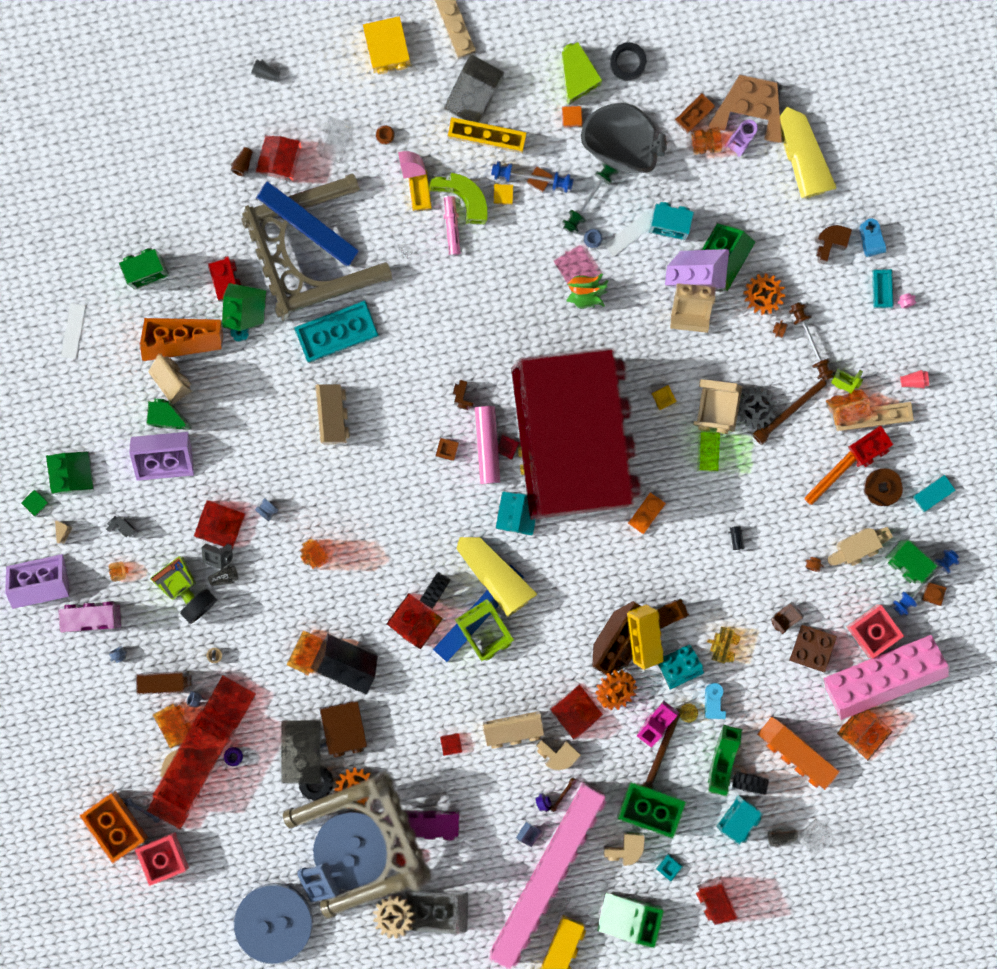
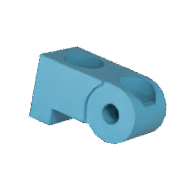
M710 683L705 689L704 718L726 719V711H720L721 697L724 691L722 686L717 683Z

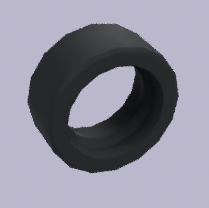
M632 42L618 45L610 59V67L613 74L624 81H633L639 78L644 72L647 63L643 48ZM624 51H632L639 58V67L633 72H623L617 65L618 56Z
M205 589L187 603L180 614L189 624H192L202 617L216 603L217 599L208 589Z

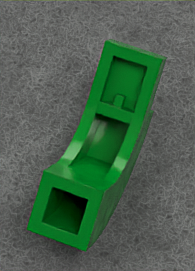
M723 724L709 771L708 792L727 797L734 759L741 743L742 729Z

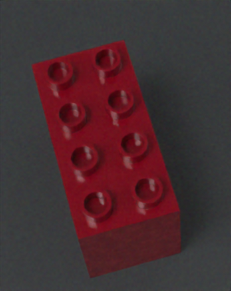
M610 348L519 359L511 367L530 520L615 510L633 506V498L641 496V485L638 474H630L628 460L636 457V447L633 435L625 436L623 422L630 419L631 408L628 396L620 397L619 381H624L626 378L623 357L615 358L614 349Z

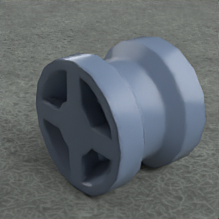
M264 498L262 504L257 506L255 511L267 521H270L272 515L277 513L279 509Z

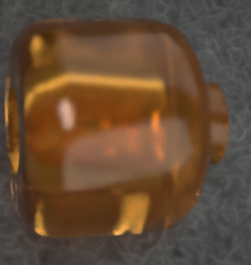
M120 561L108 565L112 582L126 579V574L129 572L128 567L124 566L123 562Z

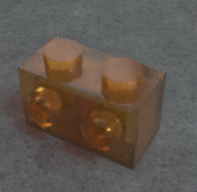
M309 539L302 544L303 548L300 550L302 553L300 558L305 565L310 564L312 569H318L332 559L320 540Z
M173 703L153 714L170 749L194 737V729L190 722H186L184 718L185 711L177 703Z

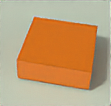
M581 106L562 107L563 127L582 126Z

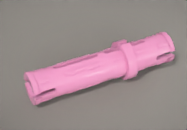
M455 196L443 198L449 255L461 254L457 223L459 214L456 210Z

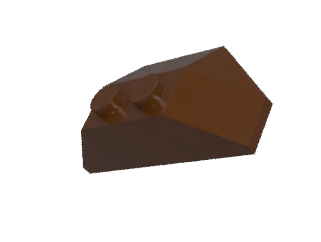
M634 601L612 613L593 644L592 667L606 676V673L612 675L614 670L619 671L627 667L633 658L627 612L641 607V605Z

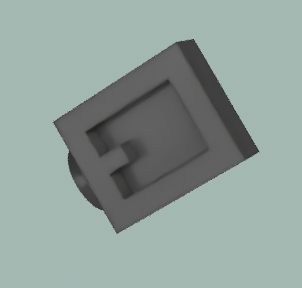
M114 516L107 523L109 525L106 528L108 532H113L119 526V532L126 538L128 536L134 538L139 533L123 516Z
M209 544L201 547L203 563L222 570L233 559L232 545L227 544L223 549Z

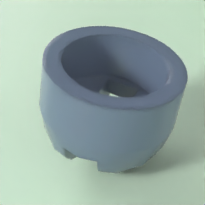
M192 691L187 698V706L193 708L200 707L202 705L200 700H203L202 695Z

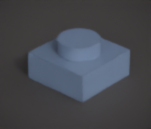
M526 822L516 836V839L532 847L542 831L538 827Z

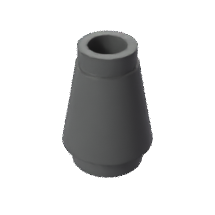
M258 59L251 71V74H254L256 78L277 82L281 73L264 60L260 61Z

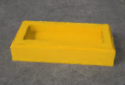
M425 170L426 174L409 178L413 211L432 209L427 170Z

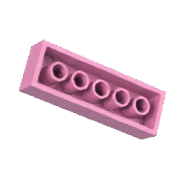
M929 635L824 678V684L840 719L843 720L947 678L949 673L948 665L932 635Z

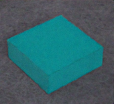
M667 854L655 869L671 882L683 866Z

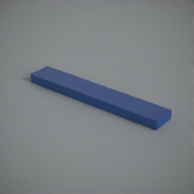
M269 181L264 184L256 196L259 201L346 267L351 264L359 250Z
M510 565V567H511L522 579L525 578L518 570H516L512 565ZM487 590L470 609L486 599L491 602L494 609L499 604ZM490 612L466 627L471 636L491 615ZM458 624L433 649L446 662L467 641Z

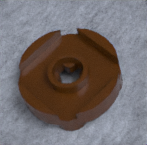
M877 469L866 477L863 493L868 501L876 506L892 505L902 496L903 486L901 478L891 469ZM885 482L888 491L880 492L878 486Z

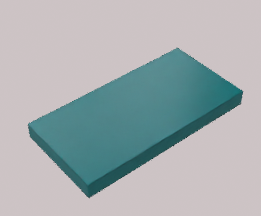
M365 300L294 327L307 363L379 337Z

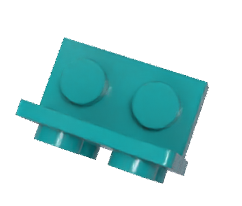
M503 491L496 529L532 536L536 519L530 520L527 496L525 494Z
M690 644L663 656V662L657 664L670 690L704 674V667Z

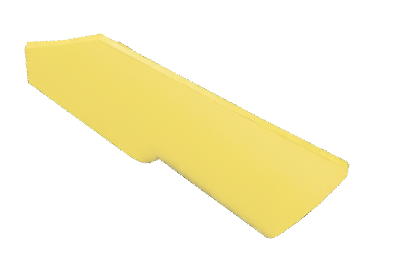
M786 107L780 115L781 136L787 158L793 166L801 199L821 195L826 191L836 190V185L806 115Z
M459 537L456 549L483 586L485 585L507 617L516 613L528 604L529 600L537 596V593L481 538Z

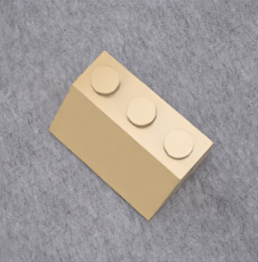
M317 384L316 396L320 443L323 445L347 443L346 439L350 438L349 427H345L348 411L343 405V400H346V390L342 389L340 384Z
M539 711L485 721L482 724L486 744L491 746L492 749L503 747L502 743L510 742V745L522 743L521 740L528 738L529 741L540 740V736L544 735Z

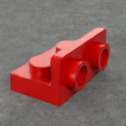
M229 256L223 260L208 264L218 301L223 300L229 283L242 286L240 279H236L235 271H237L235 260L231 261Z
M879 426L848 446L858 462L856 463L857 467L862 465L867 467L874 462L873 458L877 455L882 457L890 452L889 447L894 444L882 426Z

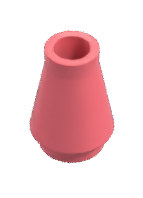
M919 370L905 376H900L901 387L925 388V386H929L927 371Z

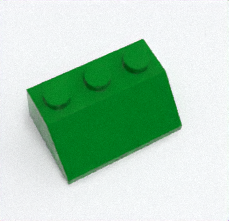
M717 223L702 250H729L725 288H719L728 291L756 242L742 230Z
M630 782L621 802L617 818L673 839L686 801Z

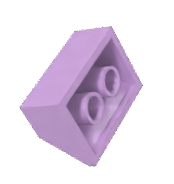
M729 250L680 251L667 265L665 285L676 288L677 283L725 288Z
M188 432L131 437L129 454L136 481L194 475L192 446Z
M63 554L6 566L5 594L12 609L69 597V580Z

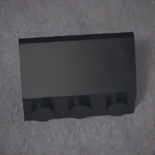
M327 633L311 669L324 677L367 695L375 679L378 656Z

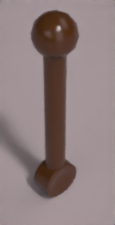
M574 777L569 780V784L555 804L550 806L551 812L557 811L559 803L569 789L575 785L577 780Z

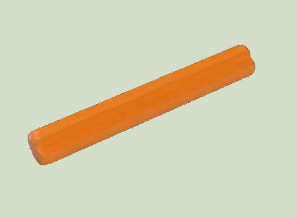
M851 451L805 496L804 499L808 504H814L856 461Z

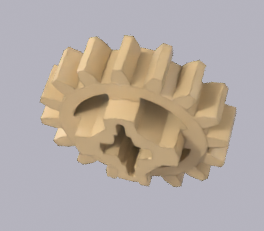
M391 895L388 896V899H381L382 904L378 903L376 905L379 910L373 911V914L377 915L373 922H378L375 928H381V935L387 933V938H392L394 935L395 939L400 938V934L402 936L407 935L406 930H412L410 924L415 923V920L411 919L415 912H410L413 906H407L408 900L403 899L401 901V896H396L394 899V896ZM392 915L400 916L396 919L388 918Z

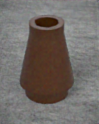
M247 147L242 148V151L231 163L230 170L232 173L240 177L248 174L253 154L251 149Z

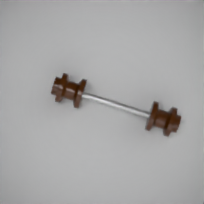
M801 302L792 305L791 310L788 312L789 314H794L796 318L793 322L794 325L802 323L818 359V363L813 364L812 367L817 368L819 371L817 379H822L824 382L833 378L835 369L829 368L830 358L821 359L805 322L810 320L812 316L807 315L805 312L807 304L802 305Z

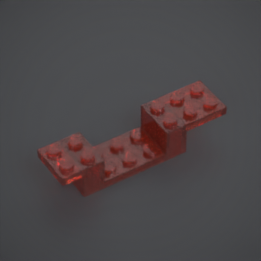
M222 675L204 709L199 711L152 795L153 800L147 812L180 830L182 829L200 796L199 793L225 746L230 743L257 693Z

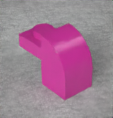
M663 701L645 720L636 736L652 748L663 736L666 728L678 716L679 712L666 701Z

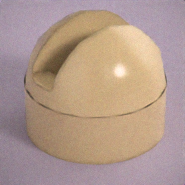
M210 648L206 654L207 660L211 663H218L222 659V652L218 648ZM212 650H215V660H212Z

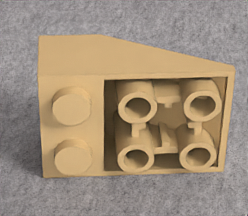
M159 354L148 372L170 403L175 404L192 391L189 387L192 384L186 376L178 372L180 367L174 360Z

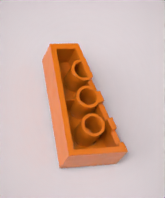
M144 318L139 345L142 362L155 360L159 354L164 357H176L221 350L223 342L222 321L220 319Z

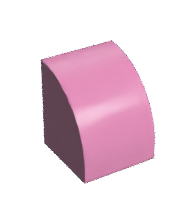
M411 151L398 152L404 179L426 174L424 162L418 154Z

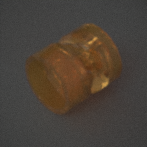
M719 127L709 128L706 132L703 129L691 132L694 155L706 154L707 151L710 153L722 152V139Z

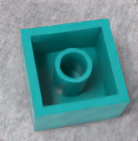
M660 202V204H656L654 207L648 233L685 241L690 232L694 212L690 211L688 207L679 206L675 208L671 207L669 203Z
M738 795L716 827L720 832L740 845L748 840L752 827H757L761 822L762 817L760 816L762 813Z

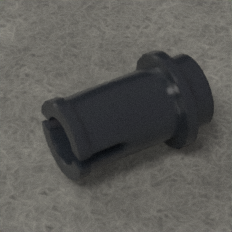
M741 526L730 527V531H728V534H731L733 550L745 549L742 536L744 530L741 529Z

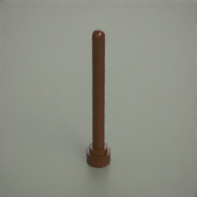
M821 379L764 429H757L752 433L753 438L760 445L767 442L769 434L825 387L827 382H823Z
M676 708L679 714L667 727L647 780L641 786L653 790L654 780L682 712L680 708Z

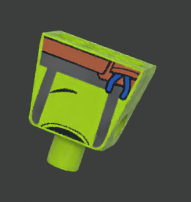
M182 556L177 557L150 578L172 600L181 596L187 604L195 597L190 588L196 584V581Z

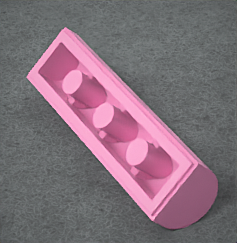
M495 406L475 407L480 484L501 483Z

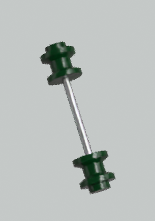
M602 163L604 167L602 171H596L595 173L596 177L600 180L578 213L570 210V218L562 221L565 231L570 234L573 232L578 233L579 229L577 226L579 223H585L586 221L581 216L582 212L603 182L611 185L612 181L610 178L613 174L617 175L619 173L618 170Z

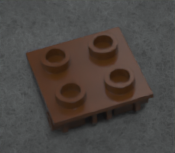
M801 624L789 661L825 673L837 636Z

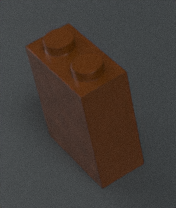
M189 671L149 672L136 675L137 694L185 692L190 690V686L193 684L192 675H189Z
M358 700L320 708L329 755L333 754L334 757L344 756L346 751L351 750L353 753L363 752L364 748L367 747Z

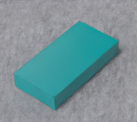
M892 269L872 270L873 309L893 308Z
M943 475L912 497L922 512H925L956 490L948 478Z

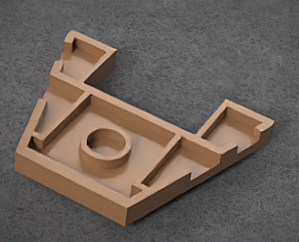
M739 74L713 119L710 121L708 128L725 131L729 113H739L768 120L764 140L781 143L777 82Z

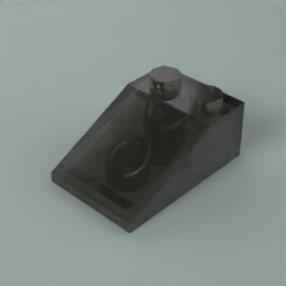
M470 54L444 109L463 120L479 123L504 79V72Z
M281 721L282 784L321 783V721Z
M406 891V899L408 900L406 905H412L413 907L410 909V912H415V915L411 916L415 923L410 924L413 931L446 934L467 932V892Z

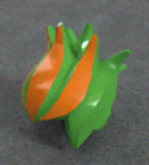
M603 273L596 277L586 275L575 276L567 283L572 293L566 301L575 303L579 309L595 308V305L605 307L601 296L608 293L605 290L608 288V280L599 283Z

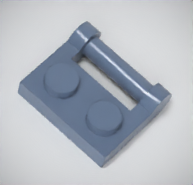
M327 862L309 869L301 868L298 870V878L311 903L333 898L340 894L337 884L330 874V865ZM320 874L321 879L311 881L309 878L310 876Z

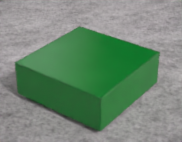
M34 489L21 504L36 517L49 502Z

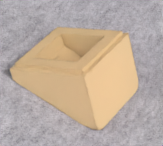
M56 520V541L59 544H64L72 530V526Z

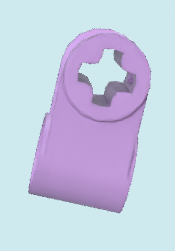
M753 120L742 122L724 147H729L740 158L755 136L757 124ZM750 126L753 129V133L746 134L743 127Z

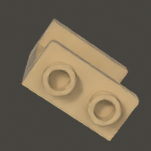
M677 283L671 310L670 329L708 333L710 314L715 303V287Z
M700 379L699 387L702 388L698 418L697 421L693 422V425L699 427L698 430L710 432V429H717V433L728 434V431L735 432L742 386L736 383Z

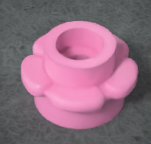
M910 293L899 297L898 304H900L902 309L916 304L915 295L911 296Z

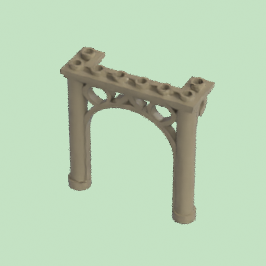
M352 173L346 175L343 179L288 197L306 209L359 192V186L355 175ZM265 204L256 207H249L247 205L244 208L241 221L244 229L248 228L251 241L256 242L257 249L255 251L257 257L263 261L264 267H262L264 276L265 278L269 277L271 282L269 285L270 292L277 299L276 306L274 307L275 313L278 318L281 317L282 322L286 321L292 312L382 281L388 282L392 280V273L387 262L331 281L310 279L300 273L288 257L285 247V230L288 222L284 220L281 223L273 218L279 215ZM269 223L275 224L280 229L278 237L270 238L265 231V226ZM279 241V244L276 245L277 250L275 254L271 256L266 242L274 244ZM276 263L282 265L284 269L287 267L289 269L283 272L281 278H279L276 270ZM292 275L299 279L298 288L289 290L286 287L284 278ZM303 283L316 287L300 293Z
M387 770L380 772L369 780L283 812L285 825L292 829L343 808H353L364 812L372 818L384 836L387 847V862L381 876L373 882L338 894L336 897L322 900L320 903L321 912L327 919L335 917L337 913L407 887L417 891L432 879L431 870L424 861L423 851L416 842L415 832L408 823V815L401 806L400 796L395 792L392 777L388 774ZM369 797L366 805L356 802L363 798ZM374 799H379L384 806L383 814L373 810ZM390 815L393 825L388 820L384 821L383 818ZM398 835L402 846L394 848V845L397 844L396 838ZM396 852L403 853L407 862L406 866H400L394 860ZM392 868L395 871L400 872L399 874L387 878Z

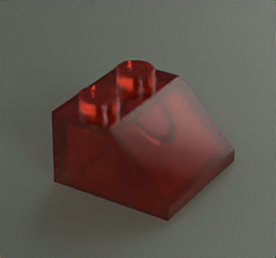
M265 136L255 173L292 182L302 148L300 141L282 136Z
M206 500L194 537L223 547L230 544L233 550L246 513Z
M408 593L386 624L405 640L421 650L443 618Z
M580 684L549 707L573 740L590 728L603 715Z
M718 877L697 886L698 892H696L699 902H704L706 910L703 911L708 921L712 920L713 924L717 925L738 919L725 888Z

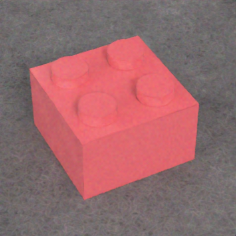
M880 604L875 605L846 626L867 657L871 659L904 637Z
M175 832L135 849L149 886L186 872L189 869Z

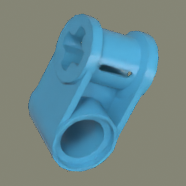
M873 218L865 220L859 227L865 256L871 257L886 253V245L878 221ZM866 226H872L873 230H866Z

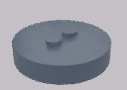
M345 811L334 815L321 827L314 841L313 857L316 866L324 862L330 865V874L336 882L337 888L352 890L373 882L381 876L387 862V847L380 828L372 818L361 811Z
M280 883L264 884L253 889L239 904L234 918V932L242 950L256 961L266 964L283 963L298 955L307 944L313 928L312 911L307 900L296 889Z

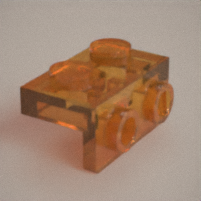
M862 389L853 390L852 393L842 396L836 395L829 400H825L836 426L872 414L869 398Z
M303 630L286 665L307 676L310 672L313 673L314 671L311 669V666L324 639Z

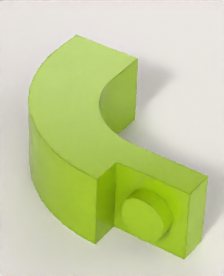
M451 173L449 180H446L445 177L431 179L429 191L453 193L462 199L466 207V224L485 225L487 222V203L482 191L472 180L456 173Z

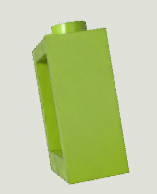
M488 599L455 619L481 661L490 660L495 656L494 653L500 649H507L511 642L514 641ZM490 612L504 636L479 650L466 627Z

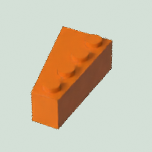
M773 717L758 732L757 735L768 743L767 748L775 754L778 751L782 755L780 758L788 765L791 763L795 765L796 768L794 770L802 777L806 774L810 778L808 782L815 788L820 786L826 790L839 774L837 769Z

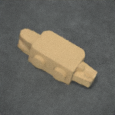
M888 527L879 530L865 528L839 541L837 544L838 551L828 556L827 563L831 566H836L844 562L845 564L851 563L854 566L862 562V557L866 555L872 557L878 554V549L883 547L882 544L893 536Z

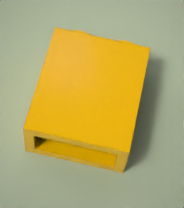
M400 16L363 24L374 73L385 74L391 69L403 70L411 65Z

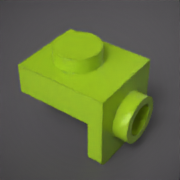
M837 368L831 383L838 389L852 393L855 388L858 389L861 386L863 371L859 369L856 376L853 377Z

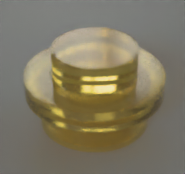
M686 703L681 706L679 716L684 722H694L698 717V709L695 705Z

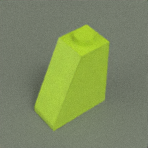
M578 42L574 45L573 43L566 45L561 54L566 97L569 105L602 84V79Z

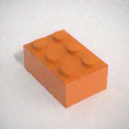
M116 790L79 815L112 864L149 838Z

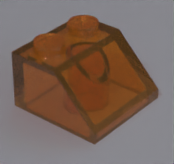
M867 709L851 716L841 726L837 734L869 761L893 731L876 714Z

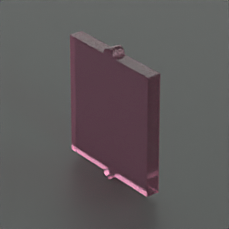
M581 245L569 252L566 251L563 256L553 261L566 283L578 275L592 277L597 274L596 269Z

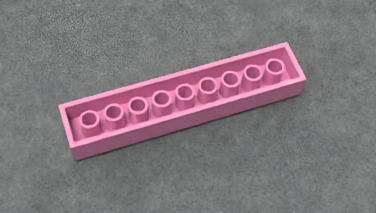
M585 782L581 784L490 950V959L507 969H511L512 966L516 967L519 963L522 948L526 949L531 940L530 933L537 930L540 924V915H545L549 908L550 897L554 898L558 892V882L560 879H565L569 871L567 870L569 862L573 863L578 855V846H583L587 839L586 831L588 828H593L597 820L595 816L597 811L601 812L606 804L603 792Z

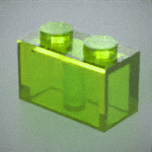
M699 433L698 472L719 471L720 433Z

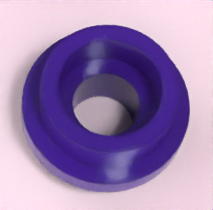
M230 747L224 753V761L229 766H237L243 760V753L237 747ZM231 753H235L237 755L236 760L231 759Z
M540 793L535 798L537 807L541 812L550 811V806H552L551 799L548 795Z

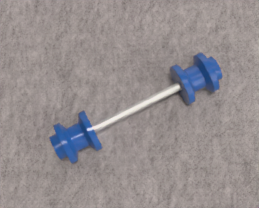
M497 161V164H493L491 175L494 176V180L504 177L506 182H509L511 175L552 182L553 191L557 188H563L564 193H567L568 189L572 190L574 179L570 178L571 174L562 177L559 175V172H555L554 179L514 172L512 171L513 163L503 166L501 161Z
M944 550L945 556L941 560L938 558L934 560L939 567L911 596L906 592H902L903 598L899 602L893 601V609L900 616L903 614L907 616L909 614L908 609L911 606H917L913 598L941 570L949 574L951 572L950 567L953 564L958 565L960 563L958 561L959 556L953 550Z

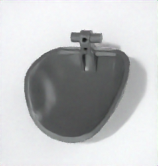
M615 103L599 108L587 118L581 131V142L585 149L602 163L627 173L651 172L656 166L657 157L664 156L667 150L666 135L663 133L658 135L651 119L639 108L628 103Z

